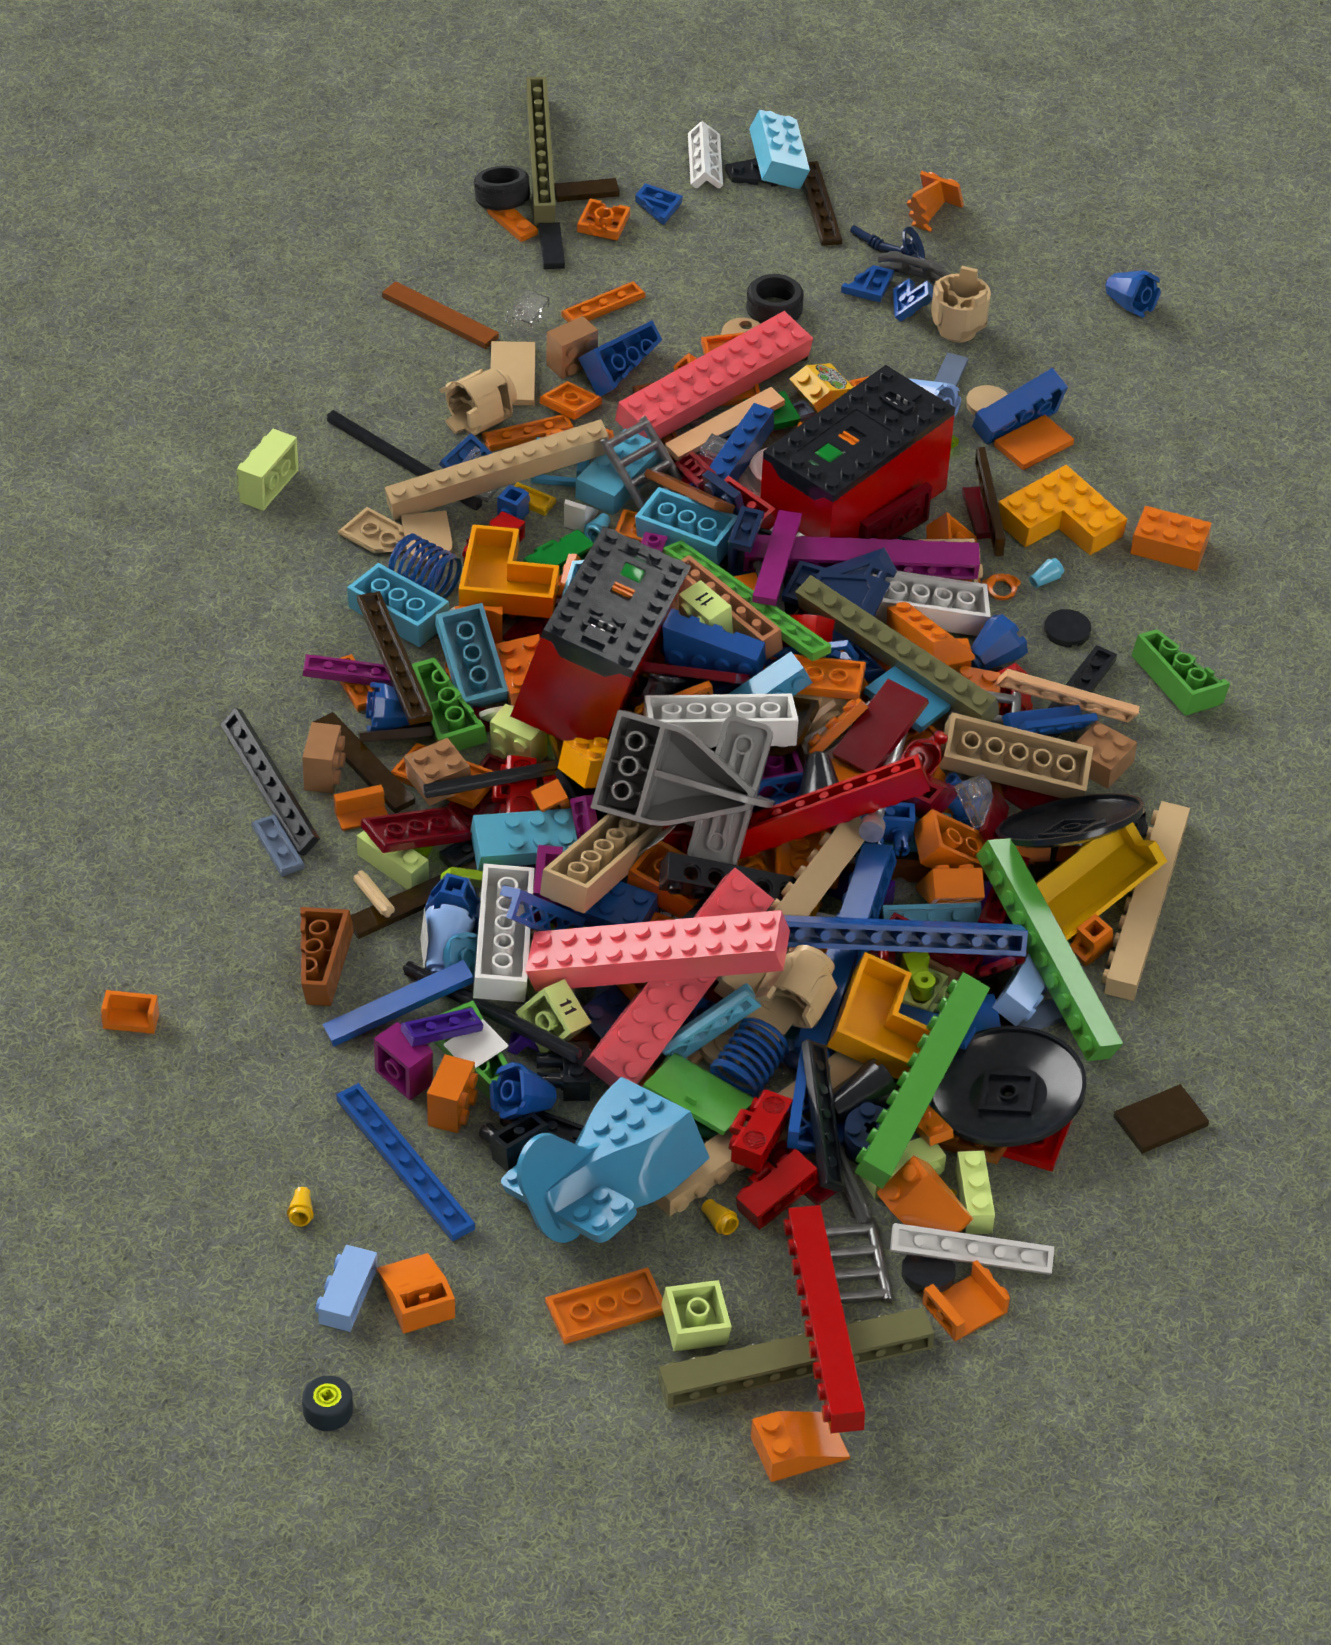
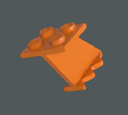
M921 171L920 177L923 188L913 194L911 200H908L907 206L912 210L909 213V217L914 220L911 225L931 232L932 228L927 223H929L945 202L961 208L964 206L960 184L955 180L941 178L933 172Z

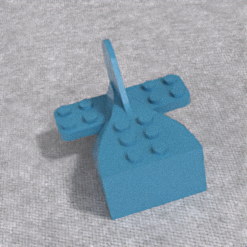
M620 1077L598 1101L575 1144L551 1133H541L534 1136L523 1147L517 1165L502 1177L501 1184L506 1193L527 1204L537 1227L551 1240L566 1243L582 1234L597 1243H603L611 1239L636 1216V1208L650 1204L671 1193L710 1157L691 1111Z

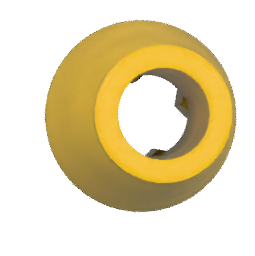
M298 1187L295 1190L294 1197L287 1210L289 1221L299 1227L308 1225L314 1217L310 1197L311 1191L306 1187Z
M708 1199L703 1203L701 1210L717 1233L730 1235L737 1229L739 1219L734 1211L718 1204L713 1199Z

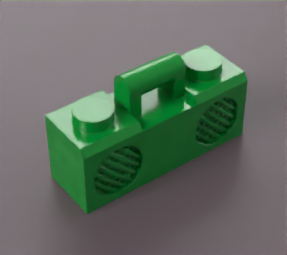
M577 529L562 537L560 542L552 539L534 549L533 554L523 558V562L559 565L560 576L563 574V566L567 561L568 554H577L581 560H584L594 543Z

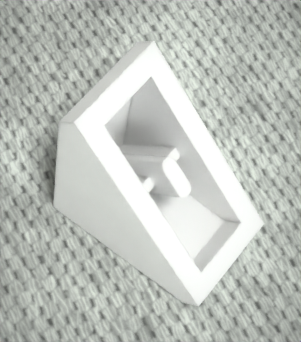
M565 499L564 527L573 530L578 529L584 533L585 525L594 520L599 510Z

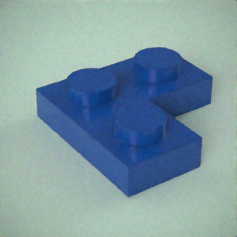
M909 278L893 289L895 318L903 321L907 317H911L923 306L928 305L933 298V285L926 281L915 288V283Z

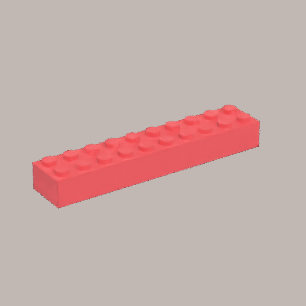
M783 311L621 400L618 403L615 420L624 429H628L639 423L641 417L646 416L659 438L662 439L751 389L755 384H760L808 357L813 337L790 315ZM645 430L638 433L639 435L649 439Z
M733 868L724 876L694 918L766 912L774 899L737 868ZM718 976L645 982L583 1065L610 1087L620 1077L638 1084Z
M782 910L538 931L534 932L525 972L535 991H541L545 987L563 979L566 980L570 988L777 972L784 970L790 929Z

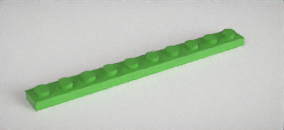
M680 540L663 547V553L675 559L682 560L688 555L693 557L781 629L782 640L811 661L818 660L831 653V644L778 607L752 602L754 590L684 541Z

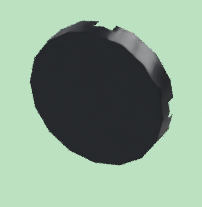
M1060 609L1047 616L1044 631L1047 634V638L1056 645L1072 647V645L1078 644L1077 646H1080L1090 637L1091 622L1079 611Z
M908 1254L902 1262V1278L904 1282L920 1292V1289L924 1290V1288L932 1284L940 1292H944L952 1286L956 1276V1266L951 1260Z

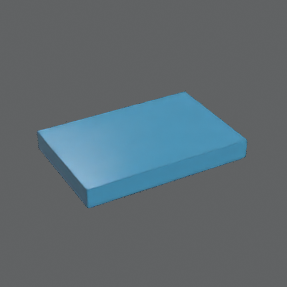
M896 666L866 686L863 693L873 699L886 680L890 679L927 698L929 704L912 725V728L919 733L949 712L951 707L949 703Z

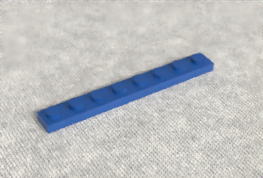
M359 1083L336 1094L337 1102L452 1242L475 1230L474 1221Z

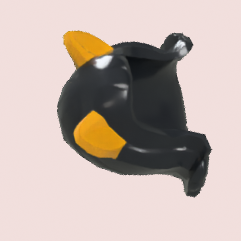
M639 674V686L633 696L628 697L626 700L629 708L627 711L643 715L644 696L673 695L676 686L685 683L686 680L681 677H667L657 674H650L649 678H646Z

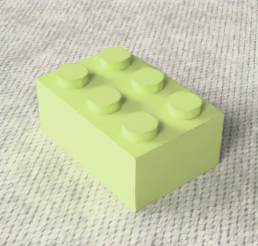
M272 429L267 436L262 438L261 443L250 452L248 458L239 464L237 475L241 503L264 511L297 473V437Z

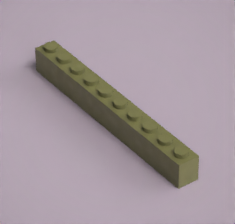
M526 77L534 226H539V223L555 222V191L547 77Z
M812 575L795 591L799 607L811 615H819L835 620V631L889 667L896 666L949 703L951 708L961 715L991 722L999 714L998 701L995 696Z
M924 1307L910 1308L903 1312L890 1315L883 1314L876 1318L863 1321L856 1320L846 1324L855 1366L933 1348L934 1331ZM805 1332L797 1336L776 1338L766 1343L750 1344L744 1348L723 1350L717 1354L704 1357L697 1356L690 1360L677 1363L670 1362L664 1366H659L658 1383L667 1409L813 1376V1362L816 1361L815 1358H810L808 1343L811 1341V1337H806Z

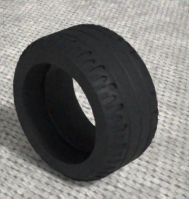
M495 166L481 171L474 179L476 202L483 208L490 210H508L523 205L530 198V183L527 172L515 166Z
M767 274L758 277L750 283L747 290V312L753 320L759 323H763L783 311L796 321L803 311V289L796 280L786 275ZM775 297L786 301L774 303L763 299Z

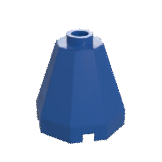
M1144 270L1114 273L1107 279L1105 284L1106 293L1128 312L1141 318L1146 316L1143 314L1146 310L1149 312L1154 310L1161 294L1160 288L1157 287V283H1160L1159 277Z
M1003 614L993 615L986 621L971 646V651L975 655V660H971V666L973 668L989 670L1022 658L1028 653L1027 640L1023 635L1019 638L1017 635L1019 628Z
M371 682L370 687L375 688L373 692L369 691L367 695L366 719L371 718L372 726H367V730L394 729L409 725L394 687L385 683Z
M516 1062L499 1067L496 1072L499 1075L497 1082L492 1080L489 1086L491 1108L495 1112H499V1116L502 1119L507 1120L520 1118L532 1112L539 1113L552 1109L557 1099L556 1088L550 1082L521 1063Z

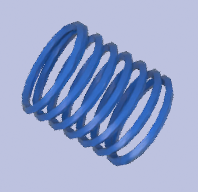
M411 533L404 536L395 546L390 556L388 568L394 571L396 560L401 551L408 543L415 540L416 542L404 553L397 573L434 593V589L442 579L446 564L450 561L446 579L435 593L439 595L450 580L453 571V559H455L457 568L454 580L448 591L442 596L444 599L447 598L456 587L461 575L462 561L460 557L450 553L448 550H444L442 547L436 546L434 543H430L428 540L422 539L417 534ZM415 548V552L407 564L406 570L401 573L407 556ZM421 552L420 559L417 562L413 573L408 577L409 571L413 567L419 553ZM428 556L427 563L425 564L420 577L415 581L416 575L420 570L423 561ZM435 560L434 566L428 576V579L422 585L424 576L426 575L429 566Z
M751 1017L744 1018L738 1025L739 1029L733 1032L734 1037L728 1039V1044H725L723 1051L718 1053V1059H715L710 1065V1072L715 1076L718 1075L722 1080L745 1093H754L751 1096L754 1098L758 1097V1093L769 1082V1078L774 1074V1070L779 1067V1063L789 1053V1045L785 1037L771 1024ZM755 1023H759L775 1033L783 1042L785 1049H782L781 1044L770 1032ZM745 1026L755 1028L765 1034L777 1046L779 1052L775 1051L762 1037L748 1031ZM741 1042L755 1049L762 1057L750 1051ZM737 1050H739V1051L743 1052L744 1054L748 1055V1056H749L752 1060H754L757 1064H755V1063L749 1061L748 1059H746L745 1057H743ZM768 1055L773 1056L774 1060H770ZM731 1057H733V1058L737 1059L738 1061L742 1062V1063H743L744 1065H746L751 1071H749V1070L745 1069L744 1067H742L741 1065H739V1064H738L735 1060H733ZM763 1063H768L769 1067H765ZM717 1066H722L735 1079L751 1085L753 1090L735 1084L722 1074ZM757 1070L763 1071L764 1075H761ZM752 1077L757 1078L759 1082H755Z

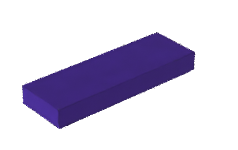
M473 1008L408 1021L401 1025V1031L412 1047L480 1032L483 1029V1023Z

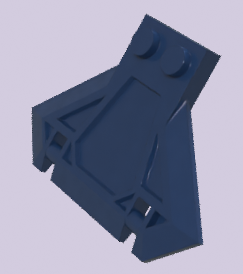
M885 548L827 568L800 560L782 593V601L799 606L795 591L812 575L858 607L875 616L890 587V583L885 581L886 577L894 578L897 569ZM833 629L831 642L848 640L852 647L856 645Z

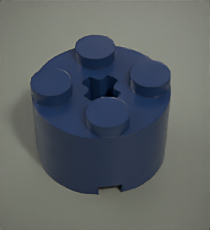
M865 1102L860 1107L851 1111L845 1121L842 1143L847 1157L858 1165L859 1163L855 1160L863 1147L868 1148L869 1143L866 1142V1139L873 1127L878 1129L880 1124L876 1120L883 1110V1107L870 1102Z

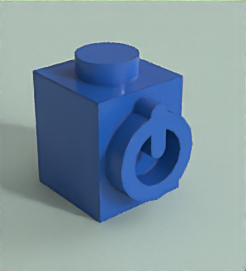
M509 484L497 497V516L503 511L523 520L529 513V492Z

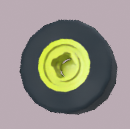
M321 1376L309 1382L302 1393L303 1415L306 1422L313 1428L321 1431H333L347 1424L353 1414V1392L349 1384L336 1376Z

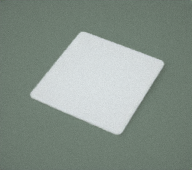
M483 1019L481 1020L483 1023L482 1031L454 1037L444 1043V1046L454 1057L475 1062V1068L508 1047V1044Z

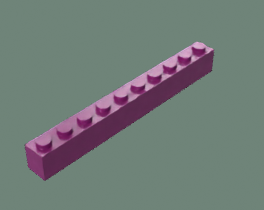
M758 534L751 553L743 551V571L756 572L753 563L757 560L763 563L771 535ZM797 536L786 573H793L800 560L827 568L885 548L897 571L949 579H978L980 551L979 543Z

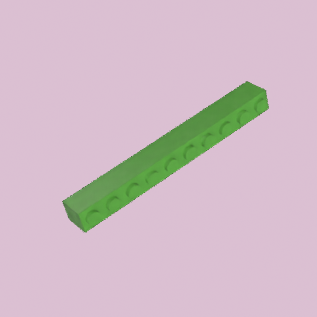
M1011 838L987 840L976 854V857L1012 923L1022 925L1028 930L1027 951L1086 1061L1111 1059L1123 1045V1042L1019 851L1011 841Z
M964 972L958 980L952 979L945 991L949 994L948 998L943 997L936 1008L940 1012L938 1017L933 1015L926 1027L930 1032L928 1035L925 1033L922 1035L916 1046L920 1049L919 1052H913L906 1064L910 1067L909 1071L906 1072L904 1070L896 1083L900 1086L899 1090L894 1089L886 1102L890 1107L888 1110L883 1108L876 1120L880 1124L878 1129L873 1127L866 1139V1142L869 1143L868 1148L863 1147L855 1160L859 1165L854 1173L883 1189L900 1161L990 987Z

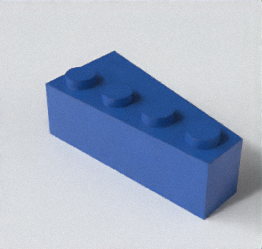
M652 320L591 350L578 359L596 394L602 396L615 389L618 383L662 341V338Z
M1051 368L988 407L977 411L972 427L988 445L994 442V440L1043 415L1048 417L1057 413L1068 386L1057 372Z
M671 608L662 626L665 663L751 675V678L762 671L766 662L765 642L739 632L734 634L726 632L722 626L714 624L712 627L699 622L700 618L691 615L688 618L680 615L679 610Z

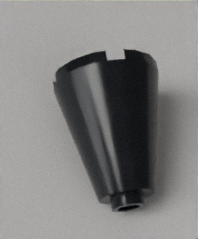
M815 751L806 757L798 797L839 782L828 754Z
M877 1059L868 1060L833 1093L837 1123L845 1122L850 1112L865 1102L873 1103L885 1109L890 1107L886 1102L892 1091L898 1088L883 1064L879 1066L875 1064Z

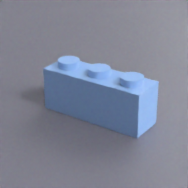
M1029 954L1025 957V963L1016 967L992 1007L1015 1026H1018L1023 1019L1027 1022L1036 1011L1035 1008L1044 998L1043 994L1048 990Z
M346 1245L342 1255H337L334 1263L335 1271L332 1276L329 1275L325 1283V1294L323 1297L320 1296L316 1303L315 1312L318 1313L319 1324L348 1332L351 1331L376 1273V1268H378L377 1252Z

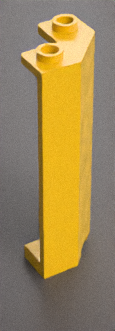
M1132 822L1115 833L1087 842L1037 881L1036 884L1065 938L1069 940L1077 933V928L1094 914L1098 916L1164 865L1167 859L1157 842L1154 840H1143Z

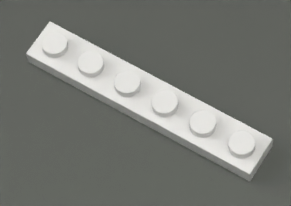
M894 1223L892 1226L890 1252L971 1264L978 1260L981 1265L1050 1275L1052 1274L1054 1246Z

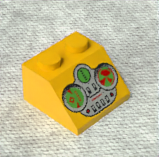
M831 363L806 365L789 379L797 393L809 403L816 413L853 388Z

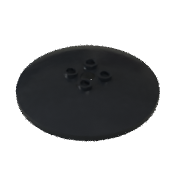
M1103 793L1069 797L1036 805L1009 816L996 827L997 839L1011 838L1015 846L1025 848L1080 846L1088 841L1102 838L1125 828L1143 815L1145 807L1141 798L1129 794Z
M1002 1026L984 1029L974 1034L965 1050L958 1048L930 1105L953 1129L955 1135L967 1141L993 1147L1026 1145L1055 1134L1076 1116L1086 1095V1072L1077 1053L1063 1040L1048 1032L1022 1026ZM1005 1092L1014 1093L1012 1096H1003Z

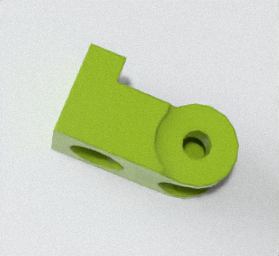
M928 952L902 954L900 968L912 973L908 987L912 996L918 1001H928L934 995L936 979L928 971L930 959Z

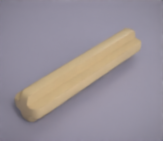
M358 871L357 875H354L353 878L355 883L380 914L384 915L385 918L390 917L395 911L394 906L364 871Z

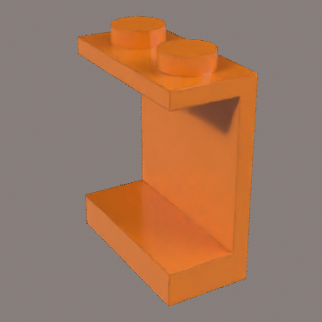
M976 1260L972 1264L971 1275L952 1285L946 1291L940 1292L934 1284L924 1288L922 1304L950 1337L957 1341L1008 1313L1010 1296L1008 1291L1003 1286L1000 1287L993 1279L990 1270L984 1268Z

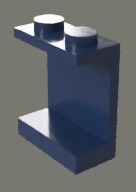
M741 506L728 540V573L732 576L753 573V571H743V551L751 553L764 519V511Z

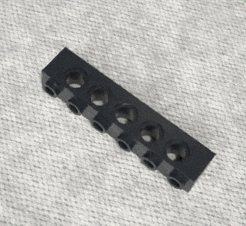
M668 852L660 862L659 890L668 891V893L673 895L683 894L692 896L694 899H708L724 876L733 868H737L771 896L774 901L776 898L781 901L783 897L780 893L789 881L794 884L797 879L793 876Z

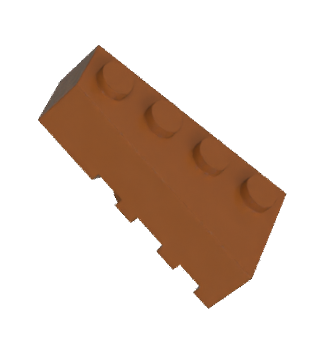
M300 907L301 985L306 1005L331 1006L354 933L350 910Z

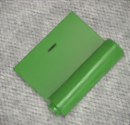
M674 1053L672 1056L668 1055L663 1061L662 1066L643 1084V1088L691 1111L695 1120L723 1136L729 1130L740 1109L750 1111V1106L754 1099L677 1053Z

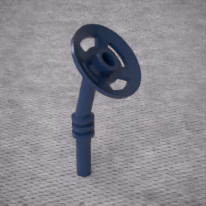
M853 225L850 229L852 234L866 241L867 245L876 251H898L904 255L925 260L922 241L912 227L904 228L902 235L903 245L901 247L885 243L880 237L875 234L871 235L856 225ZM906 233L911 236V239L906 237Z

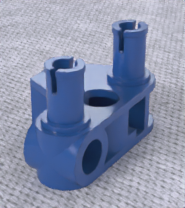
M446 873L431 890L425 906V913L433 905V909H439L441 904L458 906L469 912L468 916L471 919L474 916L475 926L472 933L478 934L481 898H478L469 878Z

